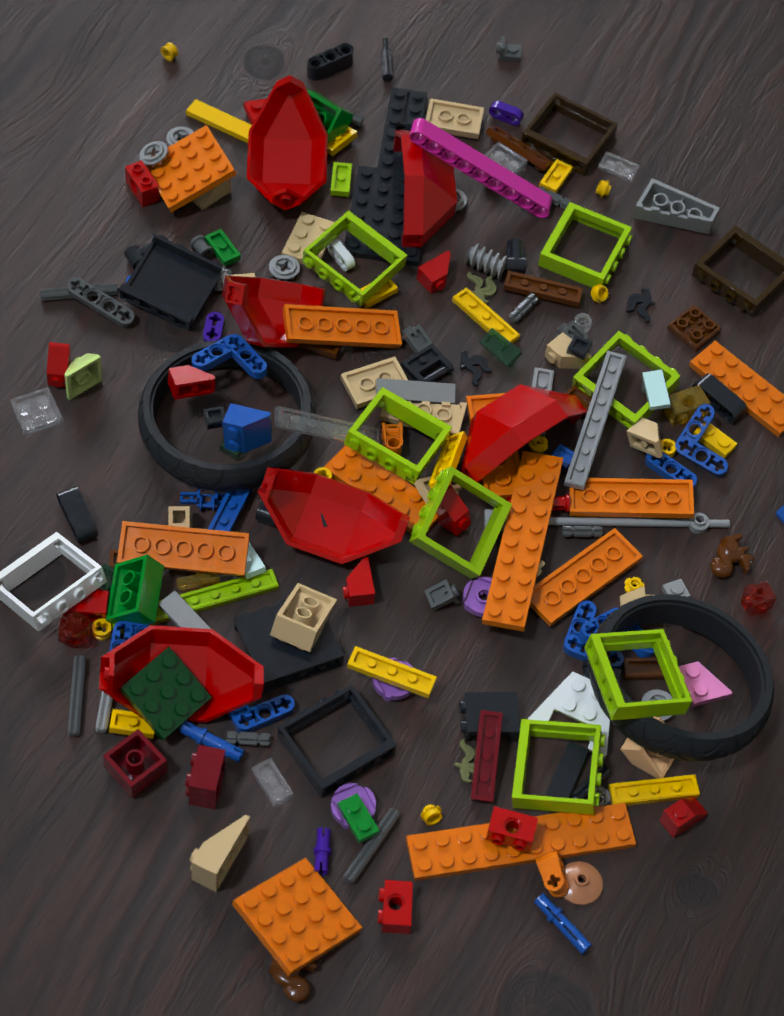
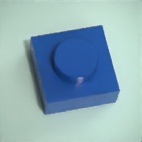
M560 444L551 456L563 457L561 470L565 472L570 466L574 452Z

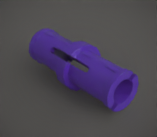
M323 827L317 829V842L313 851L315 855L314 871L320 874L322 866V876L328 875L329 856H331L332 852L330 848L331 829L326 827L324 836Z

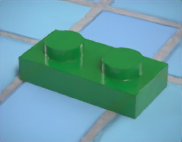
M222 229L205 236L206 243L212 246L214 254L223 266H228L241 260V254Z
M358 793L337 803L339 811L359 844L379 834V828Z

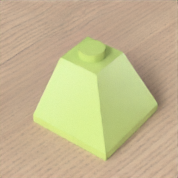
M87 353L70 363L64 374L68 400L73 399L102 381L101 357L98 354Z

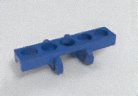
M197 488V492H180V504H196L197 507H200V511L202 508H212L214 511V507L221 504L226 493L215 491V494H200V488ZM189 496L191 499H183V497ZM204 497H210L211 501L205 502L203 500Z

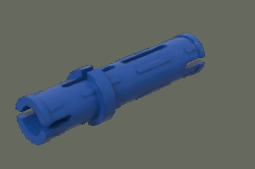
M187 720L184 721L179 730V733L192 738L198 745L203 744L207 747L225 750V756L237 763L240 762L244 755V749L234 746L208 732V729L197 727Z
M545 893L541 894L534 901V904L548 917L547 921L553 923L578 949L580 954H584L592 946L562 913L563 910L560 907L557 908ZM566 927L578 938V940L566 929Z

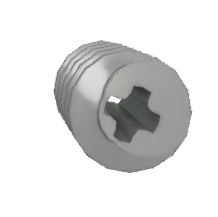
M479 243L471 247L464 263L468 264L470 262L471 267L477 265L479 271L484 268V273L486 274L491 271L492 277L497 275V278L500 279L507 265V256L500 260V253L493 256L492 249L486 253L485 246L479 250Z

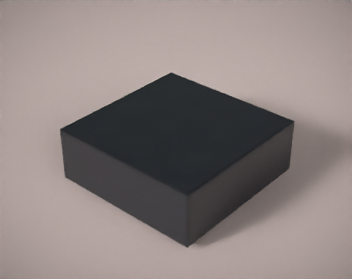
M574 335L566 353L585 360L593 342Z
M223 406L203 409L207 430L223 427L222 422L226 415Z

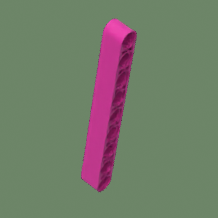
M417 118L413 121L409 139L413 143L539 218L548 217L552 203V197L548 193L423 118Z

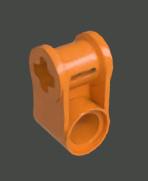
M381 422L383 446L400 456L403 446L402 422H398V424H385V422Z
M555 850L536 857V864L546 889L549 890L553 897L561 898L568 893L569 884L559 852Z

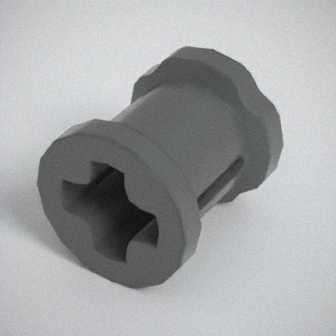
M198 235L191 240L190 247L204 258L208 259L214 254V249L206 243V238L203 235Z

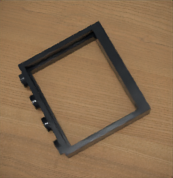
M353 685L343 690L338 689L331 697L322 698L315 706L310 709H303L291 720L286 719L284 724L278 726L277 737L320 798L395 755L397 746ZM350 703L380 745L325 778L320 779L290 736L345 704Z

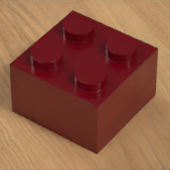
M139 729L103 755L104 768L131 798L168 772L167 759Z
M199 745L197 753L193 752L190 766L192 768L191 773H188L185 786L187 788L185 796H189V805L216 810L225 773V750Z

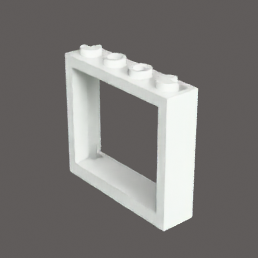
M56 532L0 571V582L2 581L0 585V600L39 632L105 584L107 580L99 564ZM61 554L87 573L35 612L31 611L9 592Z

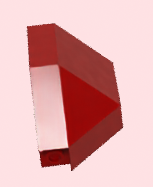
M291 75L275 83L248 133L247 179L272 204L284 210L300 205L324 185L327 178L328 134L304 82Z
M394 130L393 151L402 152L404 167V228L401 243L402 247H422L455 214L457 194L454 167L413 143L409 139L410 131Z
M225 275L222 296L247 343L262 347H297L299 343H286L282 308L284 304L323 306L326 289L260 277Z
M520 384L475 413L471 420L460 472L480 484L485 476L525 444L567 418L574 425L582 415L587 413V410L574 395Z
M267 467L262 485L258 489V493L286 545L340 564L400 543L410 520L409 516L372 493L317 473ZM321 513L328 527H323Z
M150 625L101 657L99 690L139 717H141L140 714L120 692L119 688L167 647L173 650L211 696L204 705L187 719L188 722H209L262 697L264 666L213 629Z

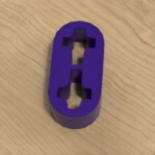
M494 101L489 109V113L493 118L514 126L519 125L524 117L523 112L519 108L501 101Z
M211 312L207 315L203 342L221 340L224 328V317L221 313ZM214 320H217L216 326H213ZM211 333H215V337L213 339H209L211 337Z

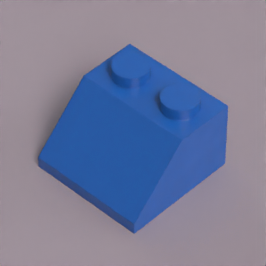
M230 404L222 422L225 449L246 453L272 441L271 412Z

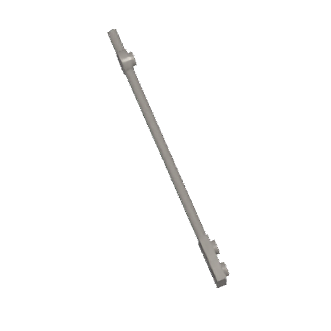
M493 509L484 510V527H486ZM698 512L694 513V519L550 517L549 525L688 527L695 534H703L708 528H729L730 520L709 519L705 514ZM505 519V521H504V524H503V526H502L500 532H503V531H504L506 519Z

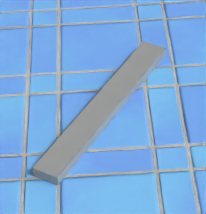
M611 351L606 353L564 481V486L584 491L626 361V355Z

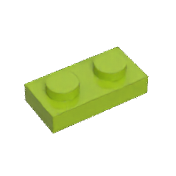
M333 162L330 195L349 197L352 164Z

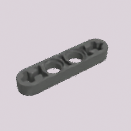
M73 277L68 281L67 291L72 297L123 328L133 325L134 313L130 308L81 278ZM79 284L80 290L77 288L73 290L72 285L77 286ZM91 293L98 296V299L94 302L87 299V296ZM110 303L115 308L113 311L107 312L103 308L104 305ZM129 315V320H122V316Z

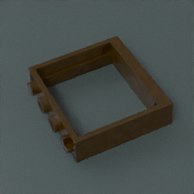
M554 92L523 131L521 141L554 162L558 159L573 166L572 171L585 176L615 137L618 123ZM554 110L604 135L587 158L537 133Z
M734 226L695 263L692 276L753 317L784 287V258L737 226ZM729 244L778 276L756 299L707 266Z

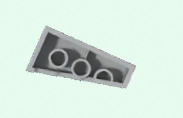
M652 178L636 204L634 219L710 234L717 221L720 208Z

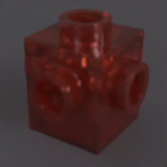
M765 581L746 586L740 602L742 607L752 616L754 614H764L769 609H772L777 598L768 582Z
M76 611L60 618L58 641L74 649L88 643L91 632V619Z

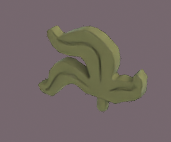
M468 272L467 279L476 285L475 291L471 292L487 305L489 301L485 300V297H493L497 289L492 281L493 277H487L485 281L486 287L482 288V278Z
M461 739L459 747L466 757L462 760V764L455 763L454 765L460 768L459 773L462 782L470 784L472 780L469 779V773L473 775L474 763L470 762L475 756V751L465 743V739Z

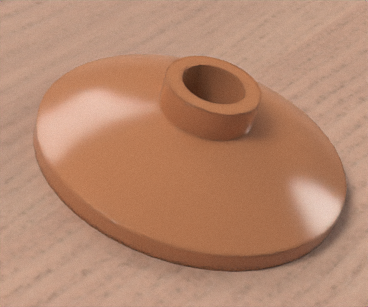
M572 862L564 866L569 890L563 898L575 905H588L596 901L603 889L602 877L598 870L585 862ZM577 878H583L585 882L580 883Z

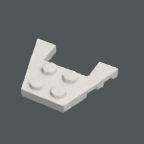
M572 672L528 719L550 721L553 712L556 711L582 724L601 725V734L605 735V747H600V753H603V758H605L607 755L610 720L596 700L590 679ZM594 741L589 743L588 749L590 752H593Z

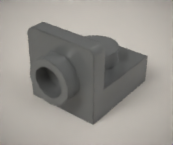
M501 36V41L497 42L496 53H499V61L520 63L521 45L505 43V36Z
M572 320L568 324L564 322L557 328L556 331L558 333L554 339L562 332L571 339H573L574 335H577L587 340L589 336Z
M420 324L414 328L410 325L402 331L401 341L405 339L415 354L433 343Z
M447 579L424 590L434 611L451 602H454L456 605L460 603L458 587L456 584L452 585Z

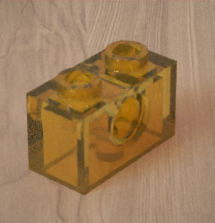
M697 385L668 395L670 408H663L662 410L671 425L674 426L685 424L692 418L700 405H710L711 403L701 386ZM708 410L705 412L701 411L702 417L707 414Z

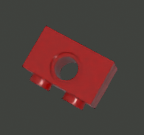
M141 160L125 166L126 183L141 206L145 207L160 201L159 185L144 162Z
M494 806L485 840L495 845L504 844L511 846L517 851H530L538 818ZM512 828L516 833H509L506 829Z
M385 880L384 888H379V902H383V910H378V924H382L381 932L410 933L413 882ZM397 904L400 906V909L393 910L389 905Z

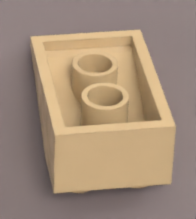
M297 583L277 613L270 636L310 652L317 642L337 599Z
M245 815L203 842L199 850L195 849L190 857V870L192 871L193 881L217 892L249 837L250 816Z

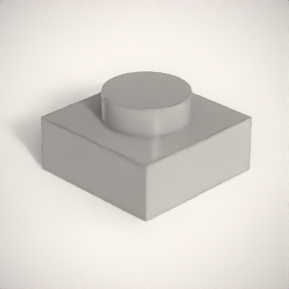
M682 579L664 584L661 588L664 594L691 596Z

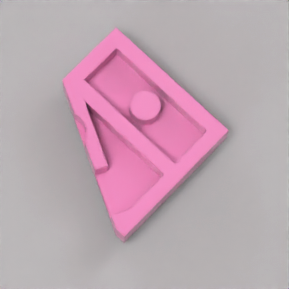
M697 661L678 666L680 672L684 675L688 692L691 693L692 707L731 698L732 691L700 662Z

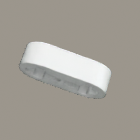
M335 239L327 246L330 255L344 271L355 267L353 256L338 239Z

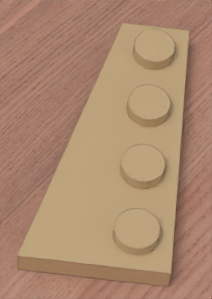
M408 401L452 426L449 435L460 432L467 403L460 402V405L450 404V402L430 404V401H422V403ZM382 409L380 421L393 424L402 422L403 426L414 428Z

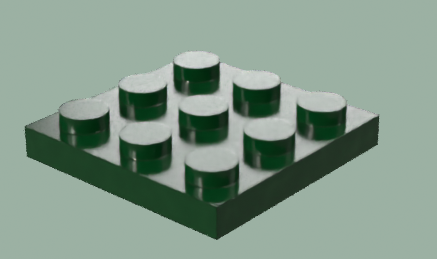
M170 647L162 651L119 688L120 692L161 741L211 698Z

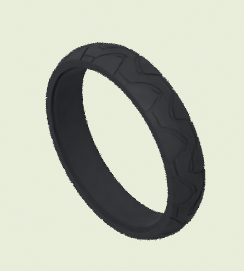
M219 340L203 342L185 348L168 358L152 374L142 391L139 401V431L143 443L154 461L167 473L185 484L218 492L243 491L260 487L267 467L290 470L305 454L312 440L317 418L316 404L312 389L299 369L286 357L268 347L248 343L266 362V376L280 383L291 394L300 412V417L294 431L281 446L267 455L251 461L235 464H216L189 457L175 449L165 440L157 428L155 415L160 402L170 390L168 384L169 368L186 365L192 366V356ZM214 351L212 354L215 356L222 355L223 352ZM249 354L241 355V358L243 359H249L251 357V355ZM231 357L211 369L242 367Z
M657 594L655 596H644L620 606L619 609L614 610L602 622L595 634L623 632L631 627L646 623H668L696 631L714 641L734 659L743 672L750 690L751 710L749 717L741 724L720 732L698 733L669 726L654 717L611 721L588 659L589 677L596 700L614 726L618 727L633 742L653 753L676 760H689L691 762L711 761L727 757L729 754L742 750L765 727L774 701V684L770 665L765 653L751 633L729 614L695 598L674 594ZM606 651L607 657L612 667L610 651ZM617 680L624 702H633Z

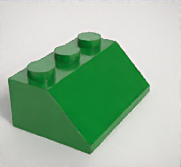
M307 89L328 134L329 143L346 132L354 114L319 93Z
M148 554L115 564L105 621L115 624L118 621H129L145 625L155 623L164 565Z

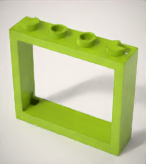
M569 202L540 253L538 266L591 288L597 284H602L603 286L604 284H609L612 276L610 275L611 271H616L619 263L617 260L623 258L626 250L624 247L630 245L633 237L630 235L632 227ZM572 220L619 238L601 273L553 254Z
M349 210L305 248L302 256V262L307 268H311L321 279L329 282L337 291L342 292L351 302L356 303L360 307L405 266L407 259L406 253ZM345 230L392 264L363 291L317 257L323 249Z
M618 331L573 377L572 386L576 385L592 398L596 385L587 377L605 359L607 351L612 352L617 346H620L652 371L662 370L664 379L667 381L665 384L668 396L679 386L680 375L674 368H669L659 357H654L644 346L635 343L629 335ZM613 398L609 415L629 429L640 419H647L655 410H650L647 402L634 414Z
M382 387L349 429L344 445L414 484L448 439L452 426ZM377 407L435 439L418 465L358 432Z
M450 466L441 470L440 474L436 476L435 480L437 482L427 495L428 501L419 512L420 518L418 523L411 529L413 531L409 542L472 579L481 575L512 504ZM451 481L495 507L470 562L425 536Z
M664 629L590 634L584 648L611 721L681 715L687 712L692 703L691 693L688 692L684 675L680 672L677 658L672 652L670 640L667 639ZM653 648L673 699L625 703L606 651Z
M521 719L512 792L513 808L594 815L595 806L599 807L600 793H596V787H601L602 773H598V767H603L604 756L603 753H600V747H605V735L601 734V725ZM531 736L594 741L588 800L524 795Z

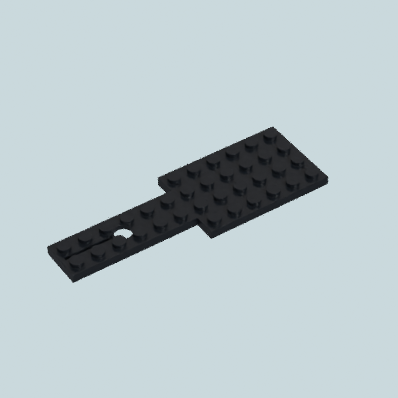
M392 87L377 168L358 166L350 212L406 253L405 265L418 267L421 247H402L401 243L404 228V167L402 152L393 151L395 139L394 130L396 128L406 127L411 131L413 121L424 117L427 92ZM346 231L344 246L353 257L388 262L350 232Z

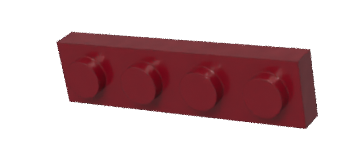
M480 710L470 800L493 802L503 716L501 712Z

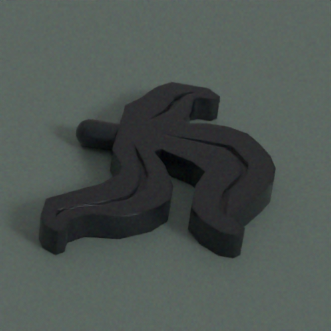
M642 288L643 296L634 293L628 297L626 312H633L636 304H641L637 309V313L645 319V323H648L651 317L646 312L649 304L655 305V302L651 301L650 291Z
M463 351L460 355L462 364L460 369L466 368L469 372L473 373L472 384L477 387L482 375L481 370L484 373H492V369L488 367L485 357L476 354L469 358L467 356L468 351Z

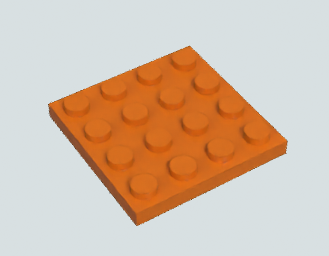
M207 125L169 146V154L166 155L167 159L162 160L161 164L157 163L155 167L152 165L147 167L158 183L159 193L171 213L237 175Z
M307 858L302 859L237 897L232 903L288 977L358 934L362 929V926L320 874L314 871L315 868Z

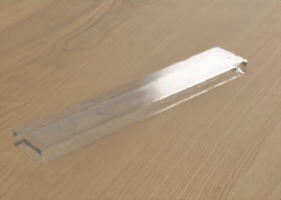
M277 406L274 408L275 428L343 443L349 429L354 424L286 407ZM363 425L358 431L379 443V428Z

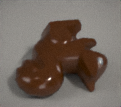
M742 534L726 536L720 540L716 552L717 558H713L712 563H710L711 571L716 577H729L733 572L734 563L739 564L744 574H747V571H749V567L754 562V556L745 554L750 549L749 546L740 547L739 542L743 537Z
M273 957L269 975L273 977L278 985L284 987L283 992L287 995L288 999L294 1002H301L309 996L311 988L308 981L299 976L300 971L314 973L317 966L311 962L288 977Z

